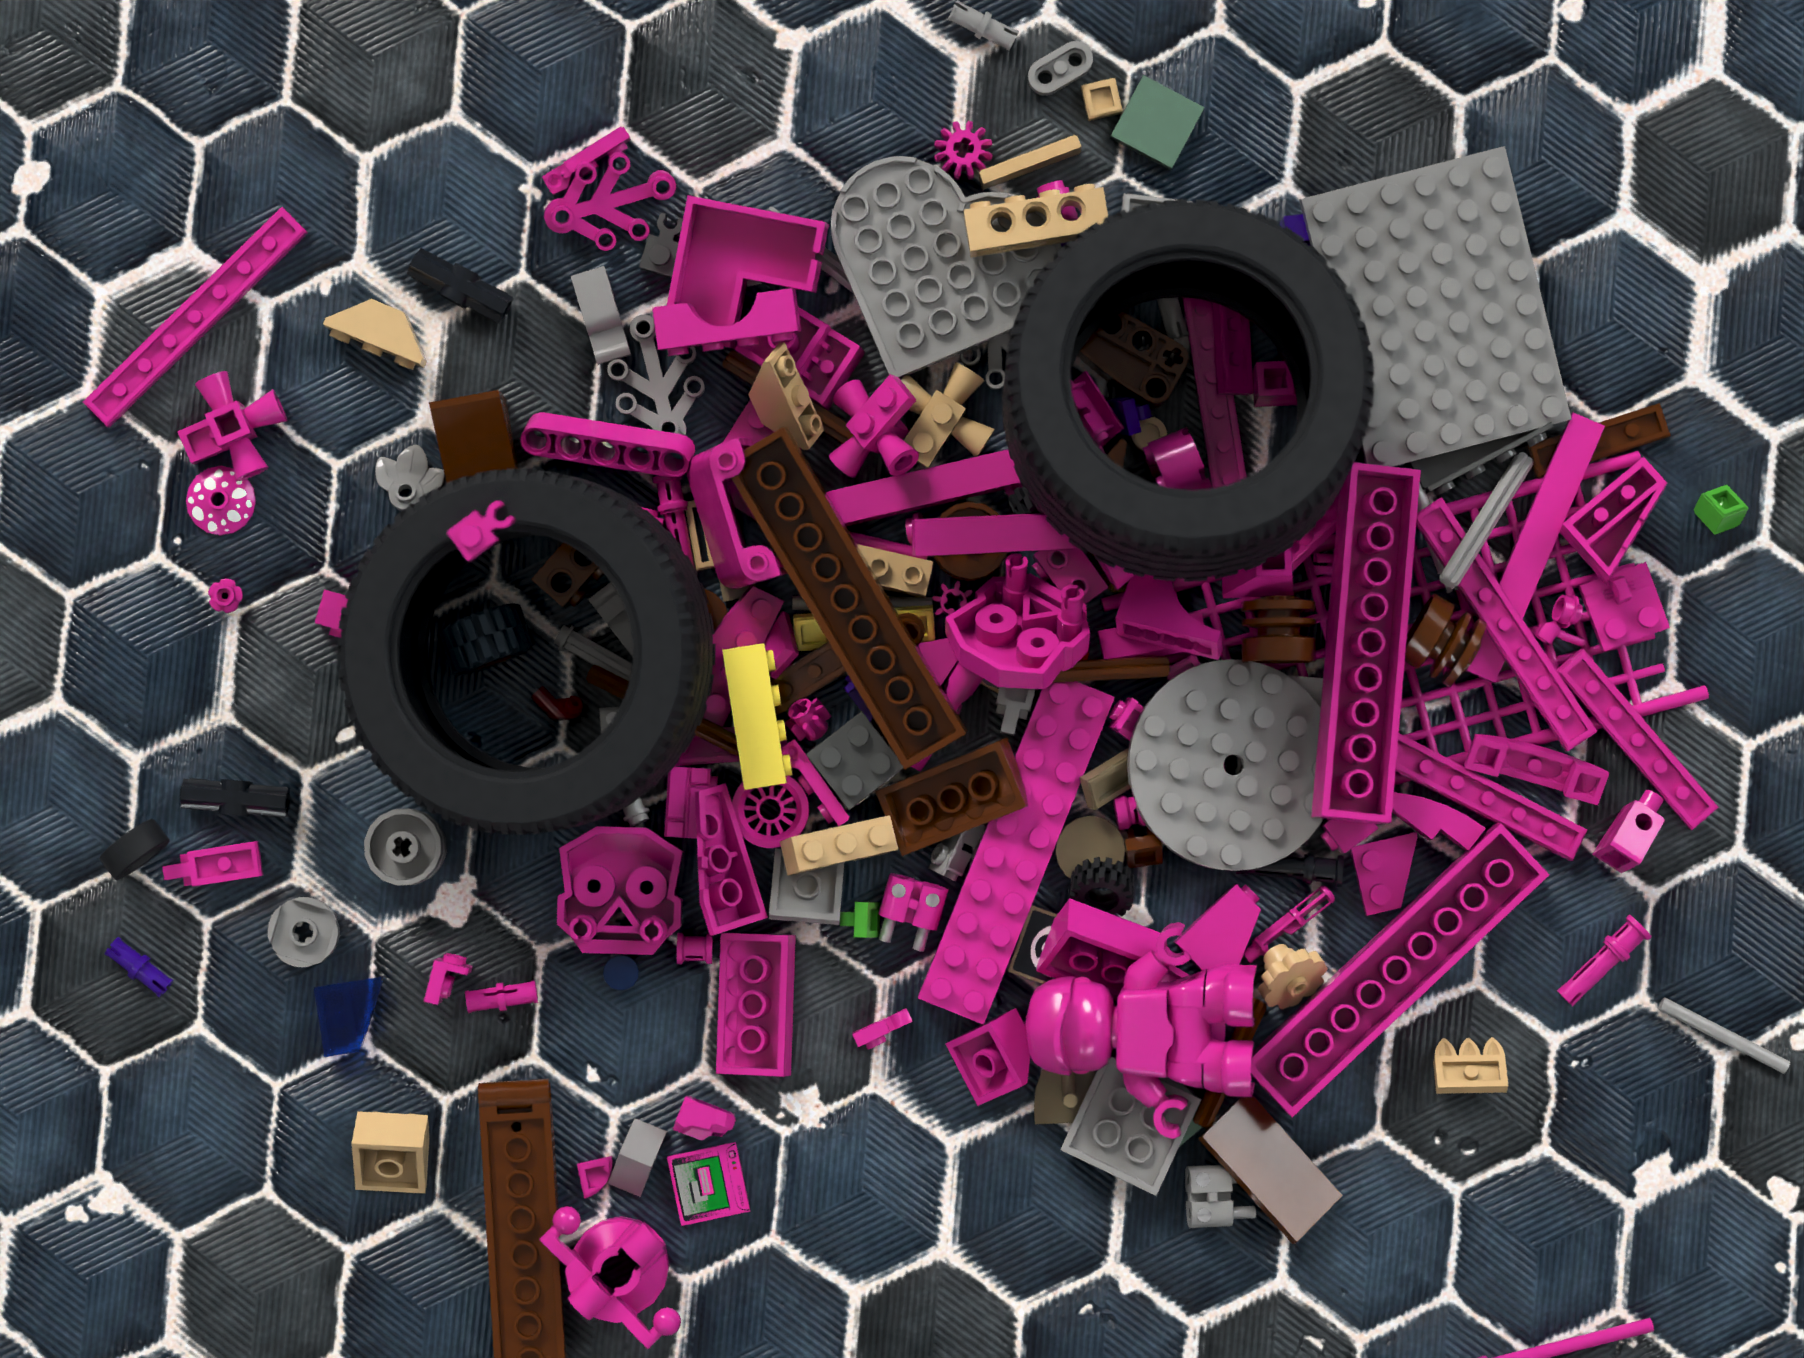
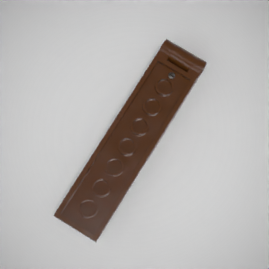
M550 1079L479 1083L478 1103L494 1358H566L561 1262L540 1241V1238L553 1226V1215L559 1209ZM514 1122L521 1124V1130L517 1131L514 1129Z

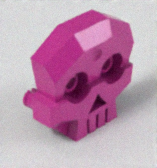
M1014 553L1007 556L1005 560L1006 576L992 577L975 592V599L945 617V633L959 664L995 686L1003 688L1044 689L1052 684L1061 670L1064 672L1072 668L1088 653L1090 629L1087 622V605L1083 603L1084 591L1080 588L1077 597L1078 586L1068 585L1061 591L1031 573L1027 574V557L1022 558V554Z
M596 826L559 848L565 892L558 895L557 925L572 938L582 953L653 955L662 943L681 927L683 899L676 895L684 851L649 828ZM592 879L600 882L601 887L597 893H592L588 889V883ZM650 881L653 884L654 888L650 894H644L641 891L640 886L642 882ZM620 908L631 923V925H607Z

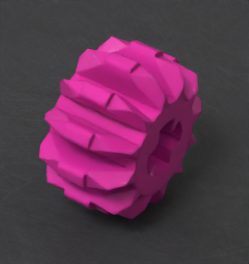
M958 121L953 122L954 133L952 134L948 129L943 128L941 135L946 141L936 140L934 143V147L942 151L935 155V162L947 161L942 169L948 173L954 168V180L960 179L961 171H966L968 180H973V167L980 172V170L986 169L982 161L992 160L993 155L985 151V149L992 146V140H980L985 134L983 127L972 133V121H967L966 130H961ZM962 144L969 145L968 151L973 150V153H966L965 158H961L958 156V150L954 151V148L960 149Z

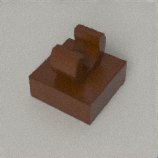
M1147 827V836L1135 837L1133 828H1129L1127 832L1128 839H1125L1128 867L1137 868L1163 864L1162 843L1156 835Z

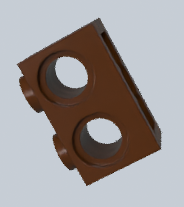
M563 542L531 580L566 609L569 604L573 607L577 606L588 593L584 587L592 578L598 581L604 575V572L594 562L586 567L578 565L576 555L579 551ZM560 574H567L572 580L570 589L565 593H558L553 587L554 579Z

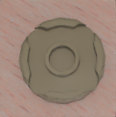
M1095 816L1076 818L1067 824L1061 831L1055 848L1058 865L1065 876L1070 879L1072 871L1075 872V867L1078 864L1083 866L1084 860L1088 859L1093 863L1094 857H1100L1101 862H1106V857L1112 858V864H1115L1117 861L1123 863L1126 851L1123 837L1116 826L1104 818Z

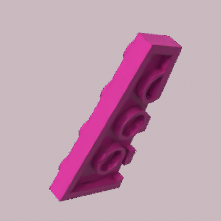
M750 585L714 630L715 634L712 635L713 644H715V665H712L714 679L711 694L707 696L706 705L708 706L703 718L723 727L731 711L722 650L764 643L784 603L783 600Z

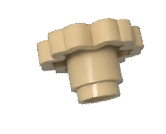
M1279 944L1269 949L1263 957L1265 972L1261 976L1263 983L1258 987V991L1269 1007L1278 1005L1280 1009H1285L1289 1006H1295L1301 1002L1303 997L1313 995L1323 984L1324 979L1322 975L1326 973L1328 968L1317 951L1309 953L1306 949L1294 951L1285 944Z

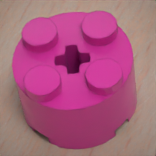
M1187 427L1151 441L1142 448L1152 477H1157L1155 478L1157 485L1183 490L1212 489L1209 478L1206 479L1204 475V464Z

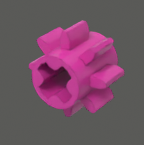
M960 581L955 583L954 589L949 590L945 584H941V590L944 593L942 597H932V600L940 603L941 607L936 610L935 616H939L942 613L949 616L955 612L953 608L947 610L944 607L948 601L947 595L951 594L954 598L960 596L962 601L959 607L961 608L968 604L966 598L971 596L972 590H968L965 593L960 591Z
M802 698L794 702L789 708L788 716L791 719H788L785 724L799 741H802L805 737L810 741H814L826 733L828 729L826 720L831 718V714L818 698H815L812 702L807 698Z

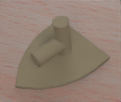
M1043 1069L1035 1089V1124L1073 1123L1093 1081L1095 1071H1089L1086 1074L1072 1072L1071 1076Z

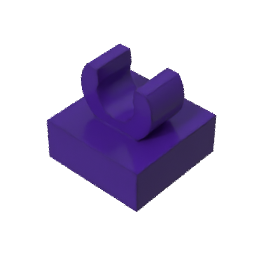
M1127 397L1107 400L1124 426V429L1118 435L1130 436L1142 432L1139 421L1152 417L1149 403L1143 405L1141 403L1135 404L1134 398Z

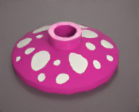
M217 466L204 470L194 478L188 488L186 504L188 514L195 525L207 533L221 536L235 533L246 526L253 516L256 498L254 488L248 479L236 481L233 468ZM218 493H222L225 497L224 503L220 506H216L213 503V497Z

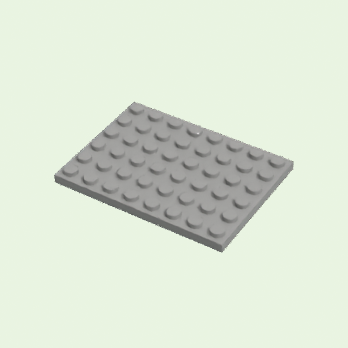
M1505 146L1299 199L1310 246L1312 245L1327 260L1328 267L1334 268L1346 284L1345 290L1347 294H1352L1361 313L1359 319L1364 321L1370 340L1368 350L1372 352L1374 376L1372 381L1374 382L1373 405L1370 408L1371 416L1361 445L1365 464L1393 467L1538 429L1550 422L1557 424L1572 420Z

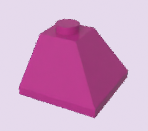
M1016 1008L945 1043L977 1106L1020 1088L1028 1082L1030 1053L1026 1026Z

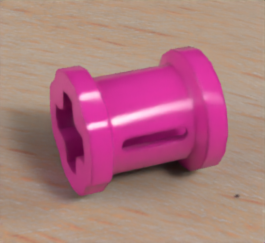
M677 933V964H683L684 961H705L706 964H712L713 936H710V934H706V936H684L683 933Z

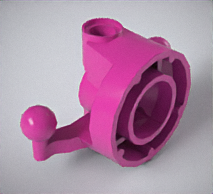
M568 1206L561 1207L555 1212L552 1220L553 1226L540 1238V1241L566 1265L565 1273L568 1289L571 1293L568 1300L583 1317L589 1321L594 1317L614 1323L622 1322L647 1349L662 1335L670 1336L679 1330L681 1318L678 1312L672 1308H662L657 1311L653 1318V1327L650 1330L637 1316L638 1313L655 1302L665 1287L670 1266L666 1243L654 1229L638 1219L623 1216L604 1219L586 1230L574 1249L571 1250L559 1237L562 1234L569 1235L577 1231L581 1222L580 1215L577 1210ZM621 1248H623L639 1267L636 1266L633 1269L632 1277L627 1284L616 1285L612 1289L599 1278L598 1274L601 1272L604 1261L611 1256L618 1255L621 1252Z

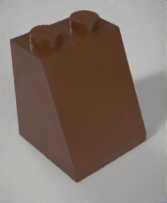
M499 390L429 402L447 483L465 476L471 477L480 472L519 469L506 398Z

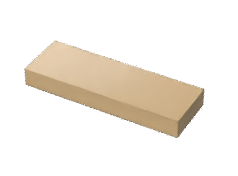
M1078 136L1067 137L980 170L979 181L982 189L985 190L1080 154L1082 146Z

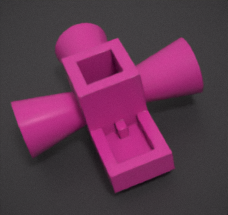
M227 371L209 375L196 382L195 386L213 411L204 414L205 420L177 431L191 464L194 465L230 449L236 481L251 478L267 470L269 467L250 440L257 437L254 428L287 421L285 411L275 391L272 389L245 408L239 401H233Z
M890 374L870 398L860 380H851L843 384L833 397L834 404L852 417L846 424V427L854 436L831 452L829 458L840 471L849 477L855 478L870 451L881 454L889 473L893 476H899L909 471L919 458L918 451L903 440L910 431L900 420L917 400L897 376Z

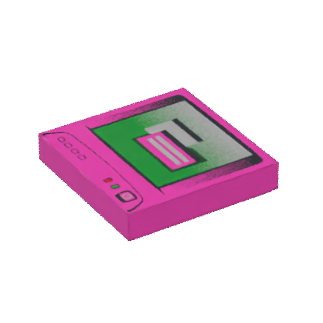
M736 1141L667 1156L681 1226L750 1212Z

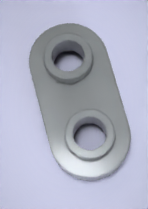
M1072 41L1032 64L1028 72L1030 88L1039 95L1048 96L1083 77L1092 66L1093 54L1091 49L1083 42ZM1071 56H1078L1082 63L1074 67L1070 65L1068 59ZM1047 73L1051 76L1052 80L1048 84H1043L1039 81V75Z

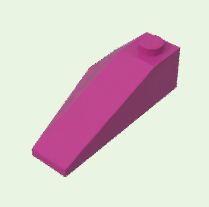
M726 783L695 792L699 902L710 936L768 918Z

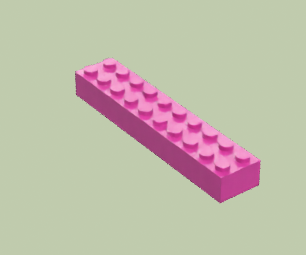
M1354 462L1339 492L1311 817L1373 824L1391 823L1421 470Z
M1077 681L1055 682L1041 689L1014 756L1023 781L1028 806L987 823L919 992L918 999L984 1025L1080 786V777L1086 771L1114 701V696Z
M1494 823L1477 839L1469 851H1465L1253 1050L1251 1076L1289 1116L1293 1117L1549 876L1548 872L1501 823Z

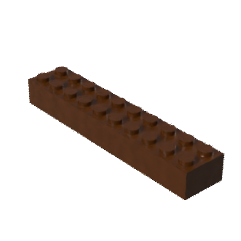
M782 427L745 449L744 469L740 474L731 479L903 768L911 767L967 733L966 727L788 428Z

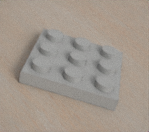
M1111 1057L1107 1065L1097 1070L1060 1150L1156 1196L1201 1099L1160 1080L1167 1089L1166 1096L1176 1094L1189 1100L1187 1106L1182 1111L1174 1107L1164 1111L1166 1120L1173 1124H1179L1181 1129V1135L1177 1138L1164 1137L1154 1126V1107L1152 1106L1148 1109L1127 1091L1123 1082V1075L1116 1067V1058Z

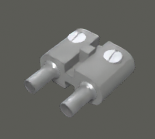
M1222 1165L1186 1167L1185 1192L1188 1194L1186 1216L1189 1228L1228 1227L1233 1225L1234 1219L1256 1217L1255 1206L1233 1207V1200H1231L1232 1184L1238 1183Z

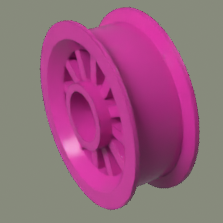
M786 776L787 783L779 784L783 787L777 796H774L775 785L769 787L768 796H766L762 787L757 788L762 797L761 799L751 794L754 789L744 790L743 782L734 794L732 805L744 839L759 847L778 848L781 847L780 841L798 836L803 832L809 818V802L804 789L795 779ZM786 790L793 795L783 801L780 800ZM747 798L756 802L757 806H746ZM769 799L776 800L781 808L779 816L773 820L765 819L760 811L763 802ZM793 801L796 802V809L784 807V805ZM745 810L756 811L757 814L746 819ZM784 813L796 814L794 822L786 818ZM759 818V823L753 829L748 823ZM780 820L790 825L785 832L781 827ZM764 823H767L766 835L758 833ZM774 823L779 834L771 836L772 824Z

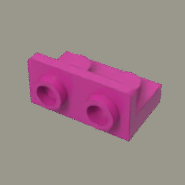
M446 953L443 958L439 957L434 960L424 1002L438 1005L443 1001V998L448 999L451 996L455 977L449 975L450 971L463 975H469L472 971L473 966L466 964V957Z

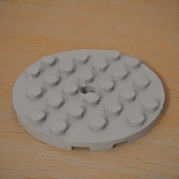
M1235 659L1217 660L1192 667L1176 675L1166 682L1146 703L1135 723L1129 742L1127 756L1128 782L1131 785L1132 794L1137 805L1136 808L1148 829L1170 851L1191 863L1206 868L1225 871L1250 870L1275 863L1290 855L1312 836L1324 819L1311 817L1321 708L1307 690L1294 679L1273 667L1258 662L1248 661V663H1243L1242 660ZM1229 755H1236L1241 761L1242 769L1236 775H1230L1224 769L1225 758Z

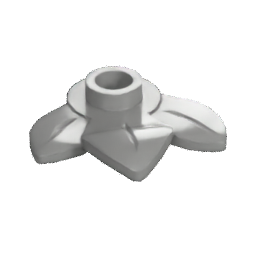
M412 445L404 449L398 456L397 461L380 457L375 468L378 485L388 491L391 504L400 511H403L410 504L415 505L421 496L435 488H441L445 478L444 470L428 468L426 454L419 445ZM403 489H410L412 491L408 497L400 496V492Z

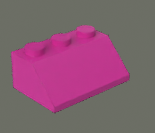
M1069 898L1052 923L1036 971L1053 978L1069 976L1088 978L1091 982L1100 983L1107 987L1114 1000L1117 1001L1118 995L1124 986V978L1128 967L1150 950L1157 951L1156 944L1160 932Z

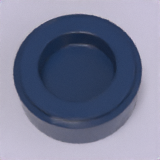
M627 955L614 956L605 964L603 970L604 979L615 990L629 989L638 980L639 967L635 960Z

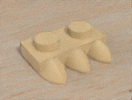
M1491 1037L1487 1041L1483 1049V1055L1480 1054L1479 1048L1470 1038H1466L1461 1044L1459 1055L1456 1054L1454 1047L1447 1039L1443 1038L1438 1043L1433 1061L1436 1094L1507 1092L1508 1078L1505 1053L1496 1039Z

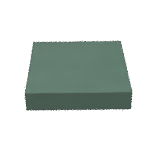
M1143 75L1110 138L1159 165L1172 170L1205 107Z

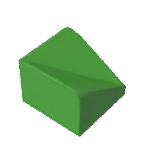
M1724 485L1702 493L1694 508V513L1716 535L1739 526L1749 508L1728 485Z

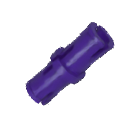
M117 937L110 944L112 947L107 948L104 953L129 972L127 975L132 980L138 979L159 998L168 990L167 986L170 987L174 981L151 964V958L146 954L141 956L123 942L120 937Z

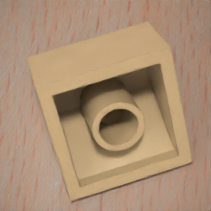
M357 1112L352 1138L355 1190L426 1194L429 1155L428 1115Z

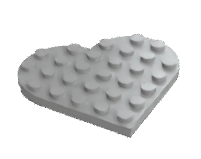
M909 156L883 158L858 170L840 190L841 192L836 200L831 216V236L837 257L888 374L897 376L899 379L1012 331L1015 317L1020 311V305L1028 289L1035 284L1034 279L1047 262L1054 260V255L1062 248L1061 243L970 258L964 210L970 209V204L980 201H990L991 205L1005 203L1004 199L1011 197V195L1002 192H983L965 197L957 183L943 169ZM1032 212L1026 217V220L1031 226L1038 227L1045 223L1046 218L1040 212ZM999 217L992 222L991 226L997 232H1006L1010 229L1011 223L1008 219Z

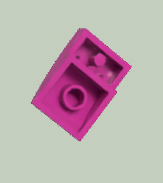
M799 307L801 332L793 333V340L772 342V336L758 338L759 344L735 346L734 350L762 367L763 362L778 343L785 342L790 355L795 361L804 386L808 389L810 399L827 410L833 404V397L836 391L847 382L865 354L861 346L831 329L828 324Z

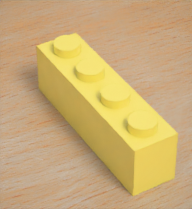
M764 643L724 649L722 652L744 790L787 783L786 776L792 775L789 754L782 755L780 741H786L787 736L784 719L777 720L775 706H781L779 686H771L769 672L776 671L773 650L766 651Z

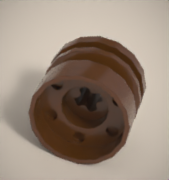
M1433 594L1422 608L1407 634L1405 662L1415 668H1419L1428 657L1433 659L1429 676L1436 678L1445 666L1447 669L1441 683L1451 687L1458 677L1467 671L1477 655L1487 623L1478 619L1470 630L1467 631L1466 628L1470 622L1471 614L1466 612L1456 623H1453L1450 619L1455 605Z
M1283 595L1261 596L1251 601L1241 602L1243 612L1257 613V618L1242 619V626L1256 628L1258 631L1257 636L1242 639L1243 663H1248V661L1264 664L1316 662V638L1300 635V628L1316 624V619L1300 618V612L1316 610V601Z

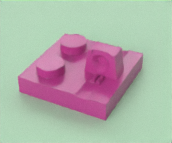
M1646 562L1613 573L1607 585L1599 578L1578 586L1602 652L1670 628Z

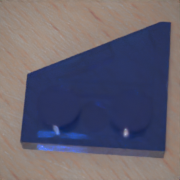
M383 976L314 987L324 1057L360 1052L362 1050L383 984Z

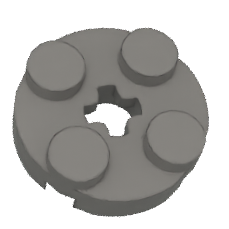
M298 897L285 902L274 911L268 925V939L270 944H272L273 950L277 953L276 955L283 962L295 967H309L324 962L336 949L340 937V927L336 913L326 903L312 897ZM304 922L310 924L309 929L313 931V936L307 937L305 942L299 941V934L294 933L296 926L301 927Z

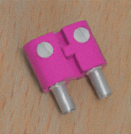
M890 873L878 913L880 916L885 917L879 940L891 942L896 921L911 923L913 926L918 927L913 949L924 952L930 930H938L949 890L937 884L926 881L921 882L915 880V878Z

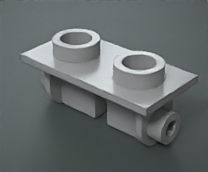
M982 824L942 840L932 852L929 869L956 882L958 875L962 877L972 854L962 850L964 843L976 848L986 826Z

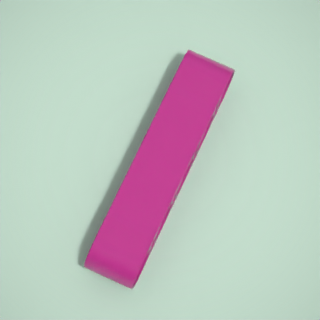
M545 412L532 415L520 438L523 449L534 456L678 478L687 472L691 458L695 453L693 441L682 434ZM534 431L543 433L545 437L536 435ZM568 436L575 437L580 443L571 441ZM602 442H608L614 448H608ZM636 447L644 448L648 453H641ZM671 453H677L683 459L674 458Z

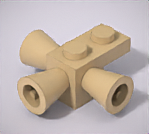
M955 362L944 392L941 393L936 390L933 396H931L910 375L904 376L901 381L917 400L910 407L909 411L920 414L904 439L907 444L918 451L919 458L917 462L929 468L951 435L974 457L979 456L995 429L963 417L966 413V408L962 404L984 382V379L964 365Z

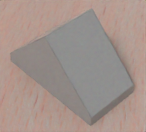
M634 1118L618 1154L608 1184L641 1197L667 1131Z

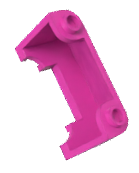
M748 438L733 439L695 455L691 458L686 472L717 577L725 587L731 589L743 588L788 574L780 559L774 555L773 551L765 547L764 544L747 548L727 482L733 481L731 478L740 474L744 469V450L752 446L751 440Z

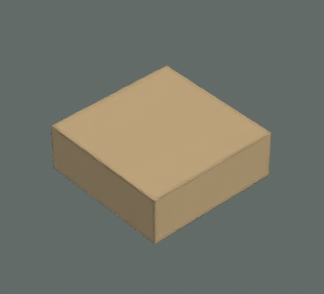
M1115 78L1081 85L1088 121L1122 114L1123 110Z

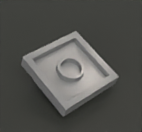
M775 848L769 919L839 925L845 862L788 876L782 850Z

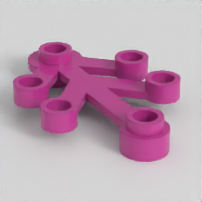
M615 152L609 157V166L590 200L577 203L585 185L592 183L597 175L596 169L591 163L581 162L575 168V177L564 197L554 199L546 206L544 219L552 231L567 233L574 230L595 241L599 249L608 251L616 244V237L613 231L608 228L599 229L582 219V217L596 214L628 231L632 239L642 241L648 237L650 232L647 222L641 218L634 219L615 209V207L652 196L658 200L669 199L675 193L676 182L670 173L659 170L649 176L647 183L611 193L620 175L626 173L630 168V160L623 152ZM617 157L625 159V166L621 169L613 167V161ZM584 167L592 169V175L587 179L579 176L580 170ZM658 182H668V189L665 192H658L656 190ZM561 210L568 212V219L564 222H559L555 218L557 212ZM636 224H643L645 230L643 234L635 235L632 233L633 227ZM602 234L611 235L612 239L608 245L599 243V238Z

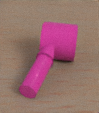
M1543 622L1534 633L1537 639L1547 645H1551L1556 637L1580 647H1584L1586 639L1566 633L1554 623Z

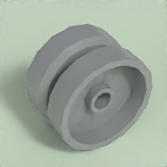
M393 809L380 815L369 827L364 840L365 858L370 869L381 880L396 886L417 885L432 878L442 867L447 853L446 837L440 824L429 814L416 809ZM409 840L412 842V845L408 848L410 853L406 854L402 852L401 844Z

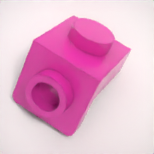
M1127 697L1124 702L1119 700L1109 714V718L1112 721L1108 727L1130 741L1135 723L1144 707L1138 704V701L1132 697Z

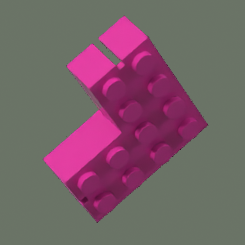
M688 195L667 305L690 303L697 314L707 323L714 326H729L739 322L741 319L748 280L816 293L822 262L816 260V255H824L829 224L823 221ZM736 341L723 342L724 347L735 348Z

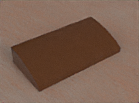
M1007 737L875 791L885 816L890 815L896 842L902 856L1028 806L1020 771Z

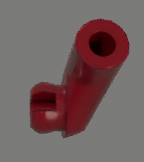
M544 686L531 696V699L554 721L573 720L582 713L583 702L577 696L555 699Z

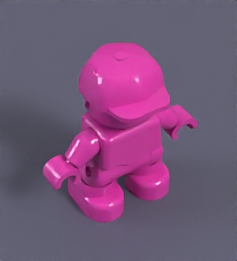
M1179 922L1171 923L1164 927L1157 939L1156 952L1150 950L1128 967L1124 978V986L1117 998V1007L1114 1006V998L1110 990L1103 984L1091 982L1085 977L1076 978V976L1051 979L1038 986L1031 996L1026 1016V1035L1030 1056L1036 1065L1046 1071L1071 1076L1072 1072L1086 1074L1089 1071L1100 1070L1108 1064L1112 1057L1113 1048H1115L1116 1067L1123 1075V1082L1127 1091L1148 1109L1152 1106L1154 1107L1153 1121L1155 1128L1164 1137L1172 1139L1181 1135V1129L1179 1124H1173L1166 1120L1164 1111L1172 1107L1182 1111L1187 1106L1189 1100L1176 1094L1166 1096L1167 1089L1158 1077H1168L1176 1082L1195 1088H1203L1204 1085V1088L1211 1092H1223L1225 1095L1233 1097H1252L1255 1082H1251L1254 1041L1229 1040L1225 1042L1226 1024L1230 1026H1254L1253 985L1257 965H1222L1171 982H1160L1169 971L1168 964L1174 966L1183 965L1191 958L1187 951L1174 953L1167 946L1166 941L1169 937L1181 935L1185 925Z

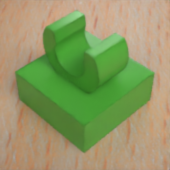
M855 902V912H840V926H854V937L878 938L880 902Z

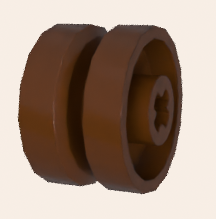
M965 502L952 506L942 513L940 518L993 516L999 514L985 504ZM1007 552L936 555L934 560L944 573L955 580L974 582L986 579L996 572L1004 561Z

